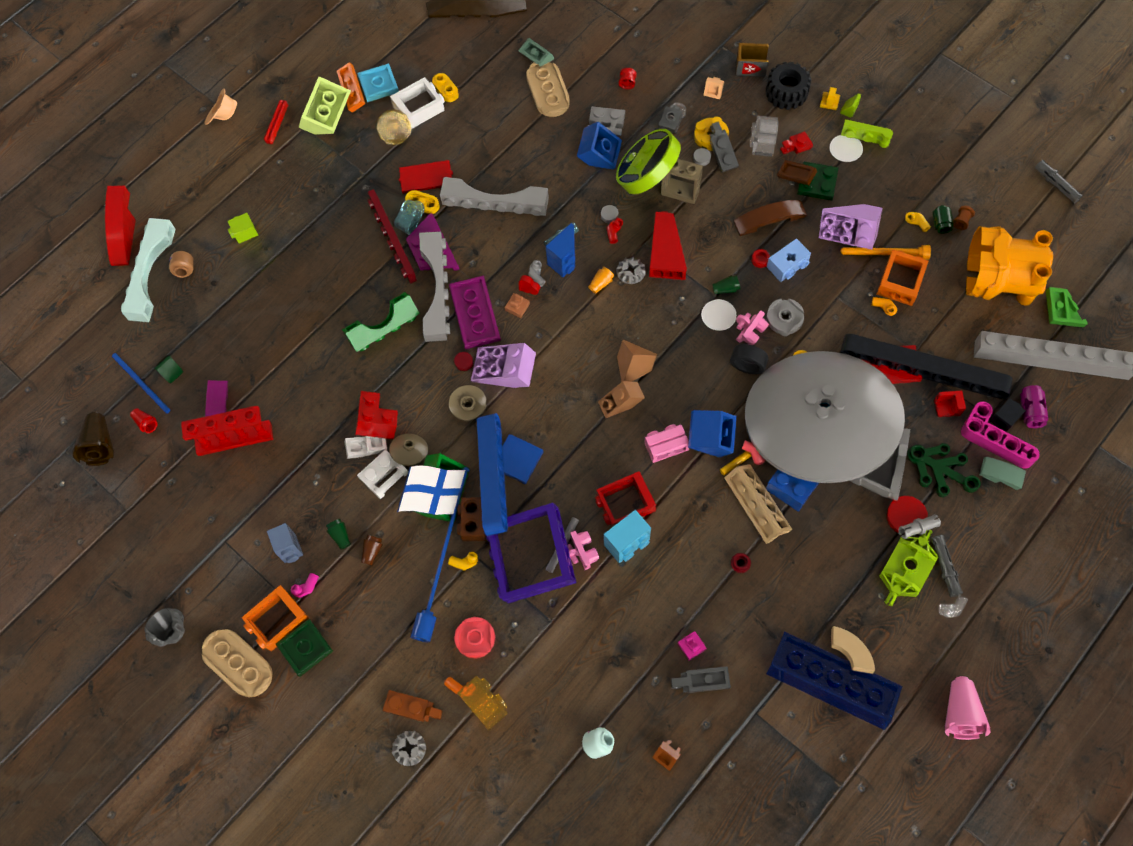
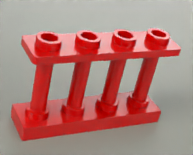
M259 406L187 420L181 423L183 439L185 441L195 440V449L198 456L273 440L270 420L261 421Z

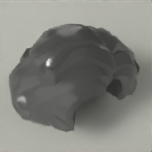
M163 608L157 611L148 619L145 625L146 640L152 645L160 647L177 643L185 632L183 613L177 608Z

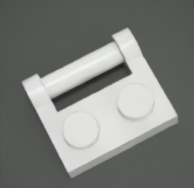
M385 449L357 476L381 499L385 496L384 493L402 476L405 477L409 471L403 465L395 462L390 453ZM396 468L397 471L378 488L377 485Z

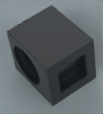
M1009 398L990 422L1007 432L1026 410L1018 402Z

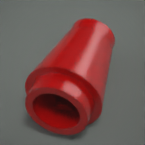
M138 408L131 412V418L142 432L151 433L157 428L158 423L155 417Z

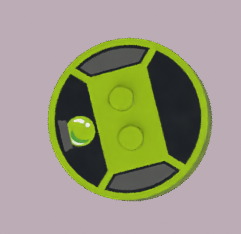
M658 129L648 133L638 140L622 158L616 171L617 182L629 194H640L659 183L675 165L681 150L680 142L667 129Z

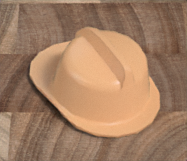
M225 89L221 90L216 103L207 115L205 125L209 124L213 118L227 120L234 114L237 102L225 94Z

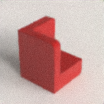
M962 390L939 392L934 399L938 417L961 416L966 409Z

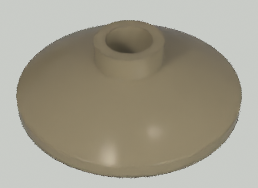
M464 385L457 388L449 398L451 413L456 418L464 421L480 417L487 405L484 392L473 385ZM468 403L472 404L471 407H465V405Z
M402 434L392 440L389 452L392 459L398 464L414 466L425 460L428 454V445L418 435Z

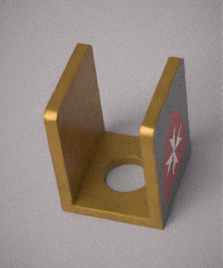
M739 43L736 75L765 77L768 68V60L766 59L769 45Z

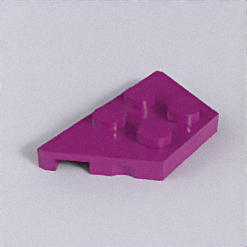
M430 213L406 238L420 270H431V268L421 256L419 233L441 232L433 213ZM446 242V249H443V255L447 256V266H444V268H453L454 271H457L459 266Z

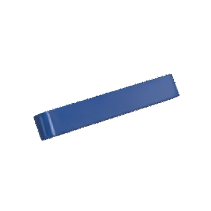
M497 413L477 418L482 525L486 536L507 532L508 530L500 418Z

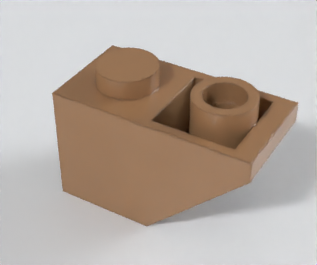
M622 381L600 399L598 403L605 418L633 408L645 397L638 382Z

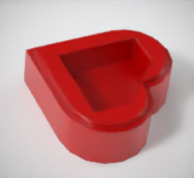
M521 276L519 290L537 295L541 288L540 285L534 282L530 276Z

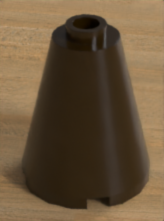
M91 412L85 416L73 448V458L79 463L80 460L86 462L88 466L107 464L109 459L114 457V449L104 415L98 412Z

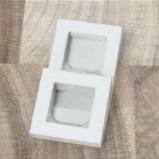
M364 436L345 438L344 441L347 459L382 453L385 449L387 450L385 438Z

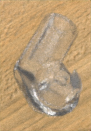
M958 595L954 604H941L939 613L947 618L957 617L962 613L968 599Z

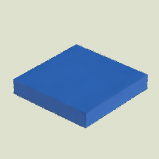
M509 434L502 446L504 474L526 485L544 451Z

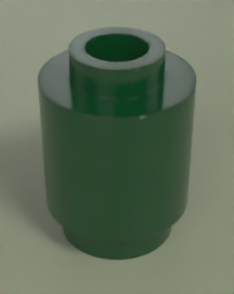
M945 205L936 207L932 212L935 229L940 234L951 232L954 226L951 208Z

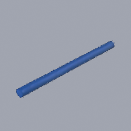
M114 353L112 355L113 359L165 413H169L170 409L117 353Z

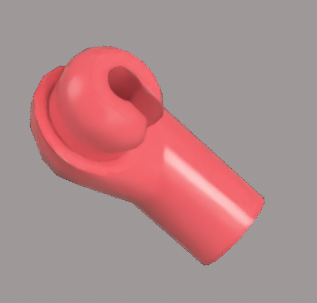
M745 440L742 450L751 453L754 464H763L765 459L751 442Z

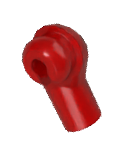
M616 218L606 228L610 244L618 242L617 232L623 226L621 218Z

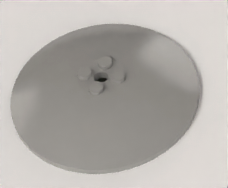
M816 351L785 358L768 368L756 380L747 397L745 423L750 440L756 450L778 470L806 481L837 483L867 475L883 465L892 456L903 434L905 414L902 400L895 386L877 368L847 354ZM828 403L830 406L825 408L821 407L820 404Z

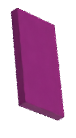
M484 275L449 284L465 350L501 341Z

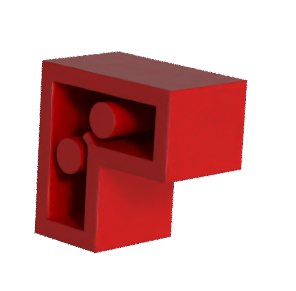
M361 391L355 435L394 439L398 410L379 408L380 393Z

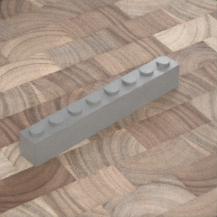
M981 331L975 340L974 358L1130 380L1133 377V352Z

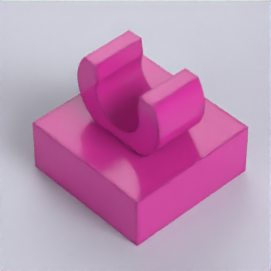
M695 631L677 643L689 661L707 649Z

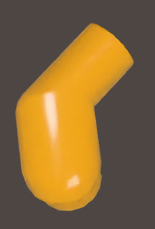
M872 298L871 306L881 307L889 316L897 313V307L891 299Z

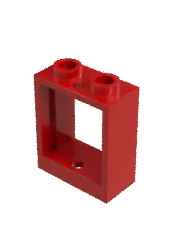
M640 471L596 490L597 497L594 498L598 508H603L605 513L603 518L607 526L611 525V527H614L628 515L615 520L605 497L632 485L635 486L645 506L637 510L641 517L656 511V503Z

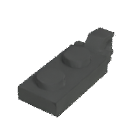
M719 121L712 123L710 126L712 131L710 143L721 173L738 168L739 164L728 134L725 130H722Z
M728 666L688 670L681 673V678L671 679V688H683V693L730 689Z

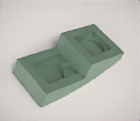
M984 457L979 475L994 483L1002 482L1018 490L1022 489L1026 471L1007 462Z

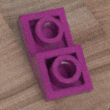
M208 380L205 417L226 412L228 381Z

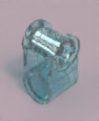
M406 200L394 221V227L410 235L417 228L419 220L424 213L423 203Z

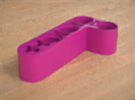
M987 402L977 403L961 429L962 436L1020 468L1027 469L1039 459L1038 449L988 423L993 411L991 405ZM969 426L974 427L976 431L971 430ZM987 436H991L994 441L990 440ZM1006 445L1010 446L1012 450H1009Z

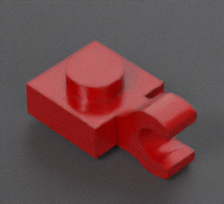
M804 131L791 136L789 140L783 141L782 145L784 147H781L780 150L783 154L793 150L798 154L812 149L813 143Z

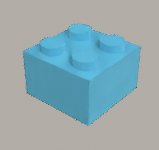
M634 510L604 534V546L618 563L623 560L626 562L633 557L634 551L638 548L641 550L649 544L651 527Z

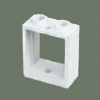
M425 77L390 96L393 108L410 130L444 111L443 103L445 101L443 96L436 92L433 83H429ZM427 91L434 101L411 113L404 103Z

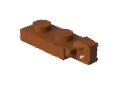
M391 690L388 691L382 710L421 722H428L429 717L440 720L443 712L440 709L433 708L434 703L429 700Z

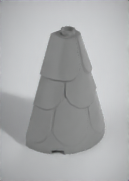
M910 429L903 430L898 447L883 465L867 475L850 480V482L883 497L898 501Z

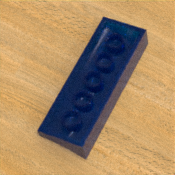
M787 632L783 633L766 673L781 682L883 730L892 721L903 687L875 673L854 671L849 661Z

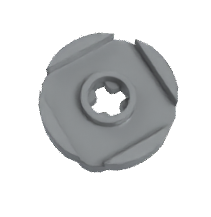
M778 299L769 306L766 321L773 331L782 336H788L801 328L804 321V311L802 306L795 300ZM781 314H788V320L783 319Z

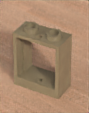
M677 159L673 168L662 179L661 195L695 204L700 191L703 166ZM671 175L693 180L694 184L673 179Z

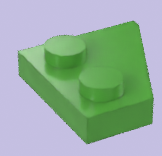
M1049 287L1046 290L1049 324L1085 327L1087 325L1086 319L1082 320L1077 312L1079 308L1072 300V296L1067 289Z

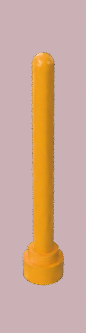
M922 245L918 249L873 248L872 250L843 247L840 252L843 255H890L892 250L929 260L931 246Z

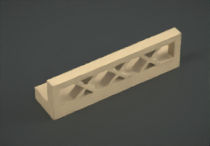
M750 464L738 466L724 477L766 544L772 542L779 535L789 533L792 530Z

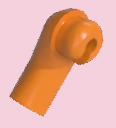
M448 677L444 682L447 688L458 695L470 697L474 695L473 692L476 690V686L471 682H467L464 687L452 677Z

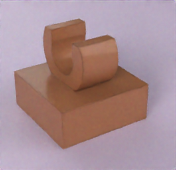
M513 293L505 306V311L522 318L530 305V301L523 298V296Z

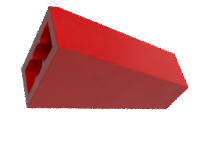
M666 211L656 212L649 277L685 280L687 267L674 213Z

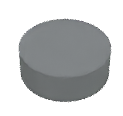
M705 148L697 149L693 155L694 163L702 166L709 164L711 159L710 151Z
M607 205L602 208L601 219L605 223L610 224L618 218L619 212L615 206Z

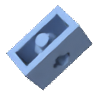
M796 238L768 259L767 268L782 282L786 278L790 279L800 268L804 269L809 264L811 253Z

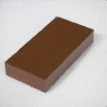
M785 160L777 175L782 179L810 185L817 173L816 167Z

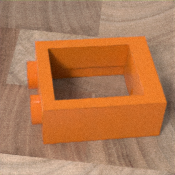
M892 250L876 295L912 306L917 298L929 261L919 256L906 254L903 251ZM893 263L919 271L914 289L887 281Z
M281 585L242 617L245 621L244 628L250 634L254 633L258 637L255 640L262 649L267 648L271 652L277 647L276 643L307 619H310ZM282 599L297 618L269 641L254 622Z

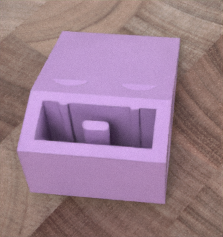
M866 204L823 208L819 238L872 250L878 235L882 208Z
M525 343L478 347L471 381L511 388L529 387L536 353Z

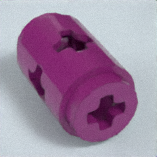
M1037 385L1024 387L1020 394L1021 406L1026 410L1023 413L1024 423L1028 428L1046 426L1049 418L1045 392L1042 390V387Z

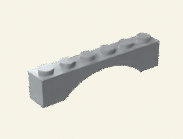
M449 177L443 178L440 192L442 205L449 207L479 208L481 210H497L499 212L506 211L517 214L525 213L534 216H546L549 200L548 188L530 186L515 193L497 195L483 193L467 185L462 179Z
M441 232L419 233L421 256L432 269L436 279V292L433 303L423 317V336L425 342L446 341L447 334H450V323H446V317H450L449 306H446L445 300H449L448 289H445V283H448V274L444 272V266H447V256L443 255V249H446V238H442Z

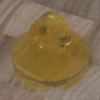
M387 110L377 120L378 135L387 144H402L411 134L410 119L400 110Z

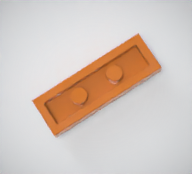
M349 62L338 69L337 74L341 86L351 90L346 104L348 110L353 113L365 105V101L354 66Z

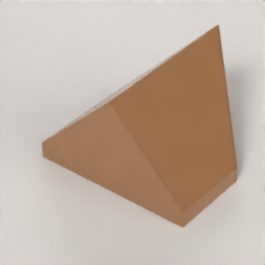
M623 340L617 355L621 382H632L651 372L657 354Z

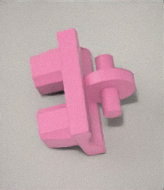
M759 311L751 319V314L746 313L745 316L738 315L736 318L738 323L737 329L741 330L744 327L736 338L739 343L745 341L749 345H754L758 341L759 336L753 330L755 328L762 333L768 327L769 323L763 318L765 313Z
M576 531L571 532V540L575 549L572 548L571 544H568L570 558L573 564L579 562L577 556H579L584 569L587 570L591 568L590 564L599 559V555L595 548L585 551L583 548L584 545L592 542L588 531L578 534Z

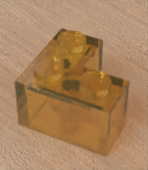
M476 675L457 693L490 731L508 714L505 709L507 705L498 693L495 696L489 690L492 686L484 677L480 680Z

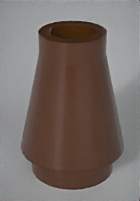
M367 535L363 542L361 563L373 565L376 556L383 546L381 538Z

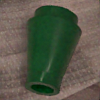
M730 275L712 284L714 294L734 293L736 290H740L737 275Z
M341 519L334 520L326 525L328 529L326 532L336 542L340 550L351 545L345 523Z

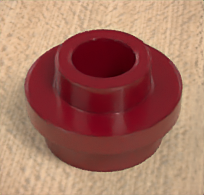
M737 553L732 557L731 567L735 572L745 573L750 569L751 560L749 556L744 553ZM738 561H743V562H744V566H742V567L738 566V565H737V562H738Z

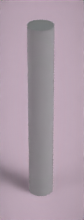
M574 517L571 518L565 530L567 544L571 538L570 533L575 530L579 522ZM556 550L545 569L550 573H553L558 563Z

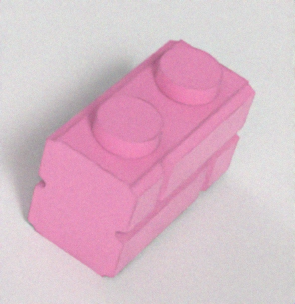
M672 424L667 426L664 431H652L645 437V446L653 463L689 450V441L682 425L676 426Z

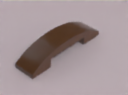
M786 200L747 212L736 218L734 224L739 236L757 232L758 227L785 219L794 221L807 217V213L801 200Z

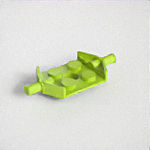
M929 530L927 535L926 533L922 534L919 538L908 537L903 539L901 537L898 544L879 575L890 592L884 601L885 604L893 606L897 596L916 597L921 591L938 559L937 554L928 543V539L933 533L932 530ZM905 561H913L916 566L915 569H908Z

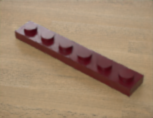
M375 190L368 191L370 198L367 200L371 210L375 209L376 211L374 213L377 223L381 222L382 226L380 228L384 237L388 236L389 238L387 243L390 250H394L396 253L394 258L397 264L401 263L403 267L400 270L404 279L408 278L410 284L416 282L417 279L413 268Z

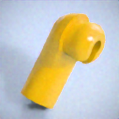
M908 212L905 215L907 223L919 225L923 232L931 228L921 213Z
M469 552L463 559L451 556L448 565L461 570H467L477 564L478 555L475 552Z

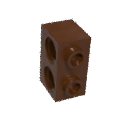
M481 497L462 498L461 504H458V516H461V523L457 524V534L461 536L462 541H486L482 525ZM470 507L477 508L474 513L467 512ZM470 526L477 527L474 532L467 531Z

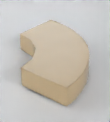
M833 626L831 629V648L839 650L848 658L852 670L873 674L875 671L874 661L864 643L849 631Z

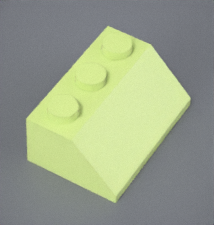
M318 77L301 117L299 128L315 135L334 134L351 90Z

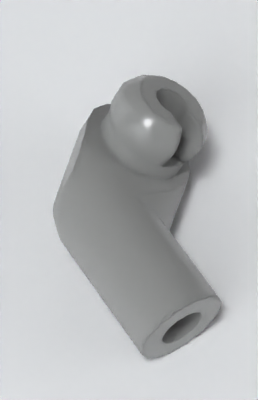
M534 260L530 265L528 275L542 287L546 282L540 276L542 263Z

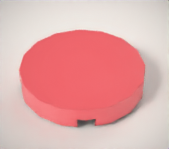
M471 617L462 621L455 630L454 636L456 647L460 653L474 659L487 655L492 650L496 638L491 624L480 617Z

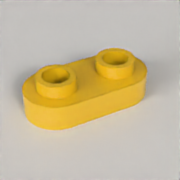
M436 74L432 78L436 91L447 102L457 100L459 93L455 84L446 74Z
M412 190L405 196L406 204L411 209L426 214H434L440 208L439 201L435 196L417 190Z

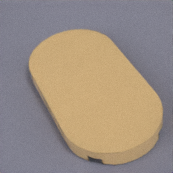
M533 62L530 68L527 69L526 77L538 111L548 117H557L564 114L569 108L570 101L558 66L555 63L548 62L540 67Z
M228 629L217 630L206 637L202 645L203 661L234 691L245 697H255L262 694L269 687L272 680L270 664L237 633Z

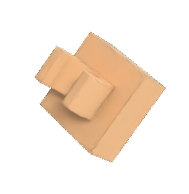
M708 77L704 96L720 99L724 81L721 78Z

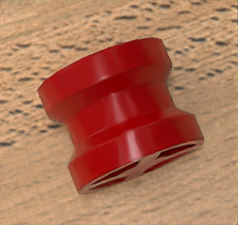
M632 68L621 69L619 86L627 90L634 88L636 71Z

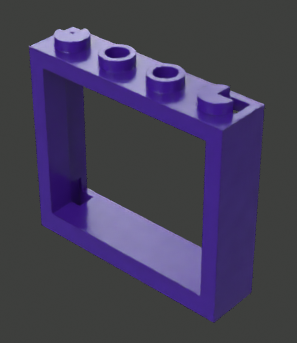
M554 503L507 517L508 527L548 515L562 576L510 591L498 534L486 536L491 546L489 554L495 564L493 573L499 583L497 592L499 598L507 603L576 583L559 507Z

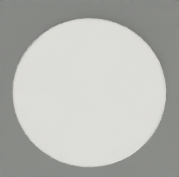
M839 135L831 141L830 152L840 161L851 162L857 160L862 155L863 146L859 139Z
M720 299L708 302L703 307L701 313L705 325L718 331L730 328L735 323L737 316L733 305Z

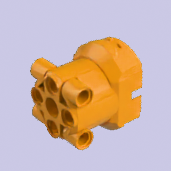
M979 226L973 235L967 260V271L979 273L977 278L967 277L966 294L990 300L1002 292L1017 294V301L1021 305H1030L1036 296L1044 293L1047 280L1052 274L1053 252L1049 248L1053 240L1051 233L1040 230L1032 240L1012 238L1002 227Z

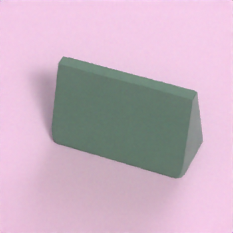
M530 38L518 50L540 67L554 60L553 55Z

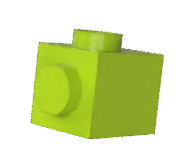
M248 213L236 216L228 221L230 226L228 232L231 238H236L239 244L258 236Z

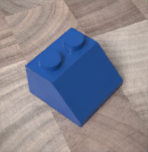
M600 122L593 123L583 130L577 157L589 166L613 170L616 168L622 140Z
M572 223L546 245L547 265L561 277H564L567 273L570 274L575 269V235Z

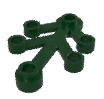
M942 443L939 446L926 449L921 445H913L909 448L907 457L912 463L917 465L920 474L919 484L922 487H928L932 483V477L928 475L925 466L927 464L934 473L938 485L936 493L939 497L944 498L950 493V488L946 485L943 474L962 484L964 490L969 493L977 491L980 487L981 482L978 477L974 475L965 477L947 467L951 465L964 466L968 462L966 454L959 453L957 456L939 460L929 457L936 454L940 456L948 455L950 452L948 444ZM940 448H945L947 452H942ZM914 453H918L920 457L914 456ZM958 458H963L964 462H960ZM922 478H926L928 483H924ZM967 483H971L973 488H970ZM940 488L945 489L946 493H942Z

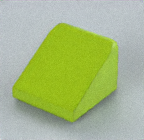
M861 94L848 99L843 105L840 114L850 118L853 117L859 105Z

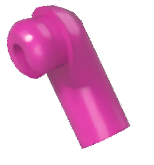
M310 573L306 583L301 585L294 584L291 587V593L298 598L311 594L319 576Z

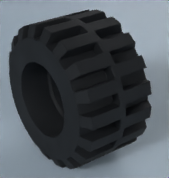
M783 62L782 65L777 64L776 68L773 67L768 75L766 85L768 101L770 103L773 102L775 107L779 106V109L786 108V110H790V108L796 109L798 106H802L803 102L807 100L811 86L809 71H806L805 67H801V64L797 63L796 65L794 62Z

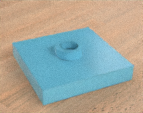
M389 63L357 73L367 102L399 92Z

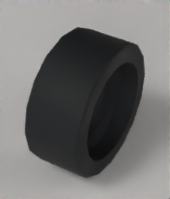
M749 344L736 345L730 358V363L733 367L748 374L763 373L768 362V354L764 350Z

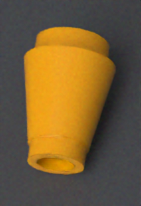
M606 267L599 269L588 288L597 294V292L613 281L614 274Z

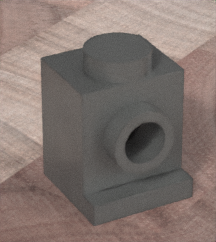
M676 105L665 107L659 122L660 129H667L671 133L677 134L683 116L680 107ZM673 115L674 118L668 119V116Z

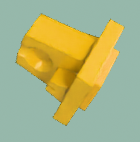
M830 87L829 92L823 91L821 108L837 110L840 95L836 94L837 88Z

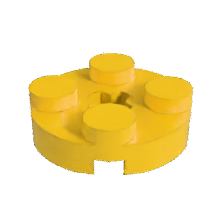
M720 117L706 118L696 123L694 140L701 148L703 146L707 150L713 151L710 143V134L708 133L712 132L710 128L712 123L718 121L722 130H725L729 136V129Z

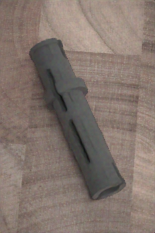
M1041 160L1035 166V169L1046 178L1045 180L1051 182L1073 204L1083 197L1082 194L1058 174L1059 171L1057 169L1054 170L1044 160Z
M944 535L934 536V538H931V541L938 556V562L942 571L941 576L945 580L950 597L962 595L963 591L958 580L959 574L953 566Z

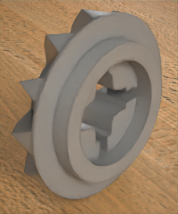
M625 257L622 262H619L617 276L624 283H638L645 276V264L640 259L637 260L634 257L627 259ZM628 266L634 269V275L631 271H628Z
M405 731L397 735V738L392 743V754L395 760L404 766H413L419 763L426 752L424 738L415 731ZM407 740L410 745H417V747L411 749V757L407 751L402 750L406 747Z

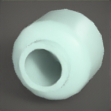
M599 727L584 734L582 747L590 758L597 759L610 754L613 750L614 737L607 729Z

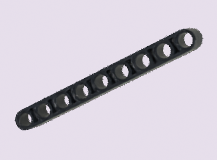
M846 334L843 338L840 350L842 354L870 361L871 364L878 366H889L890 369L897 371L899 369L908 371L912 375L918 376L919 374L922 375L923 379L994 398L1007 399L1010 397L1013 380L1010 375L855 334Z

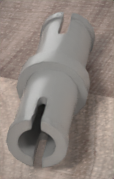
M936 514L924 519L918 518L913 523L900 526L899 534L902 535L903 539L916 534L922 535L927 530L940 527L941 521Z

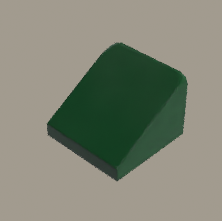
M170 356L155 367L168 383H172L183 373V370Z

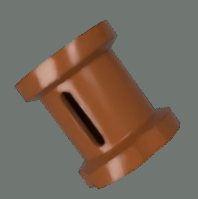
M961 206L958 210V216L953 220L954 227L966 230L970 218H973L975 215V211L969 206Z

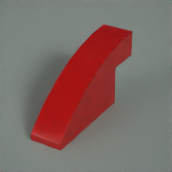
M125 185L107 186L105 231L111 266H128L130 262L136 219L128 209L130 192Z

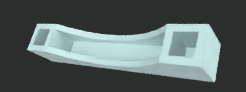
M149 218L147 225H145L143 240L140 242L139 254L135 258L134 271L131 272V281L126 289V298L121 305V312L130 321H150L154 306L148 294V276L157 257L172 244L176 229L170 220Z

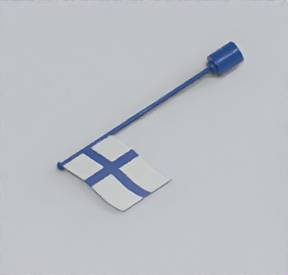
M429 466L410 467L397 512L415 511L432 515L452 514L427 609L416 614L410 636L418 641H431L437 618L433 616L434 613L430 609L466 475L470 471L468 467H464L462 470H444Z

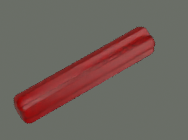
M279 100L264 136L266 144H273L288 108L287 101Z

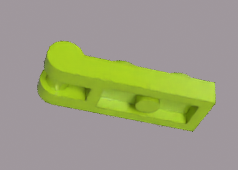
M845 119L841 135L847 138L877 143L882 148H886L890 144L893 131L888 128Z

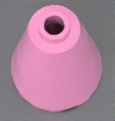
M965 676L956 677L951 682L945 733L947 736H949V733L954 734L955 739H979V734L985 733L986 737L991 733L990 725L974 682Z

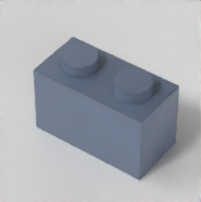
M286 523L267 531L274 553L284 563L295 562L299 557L303 556L296 534Z

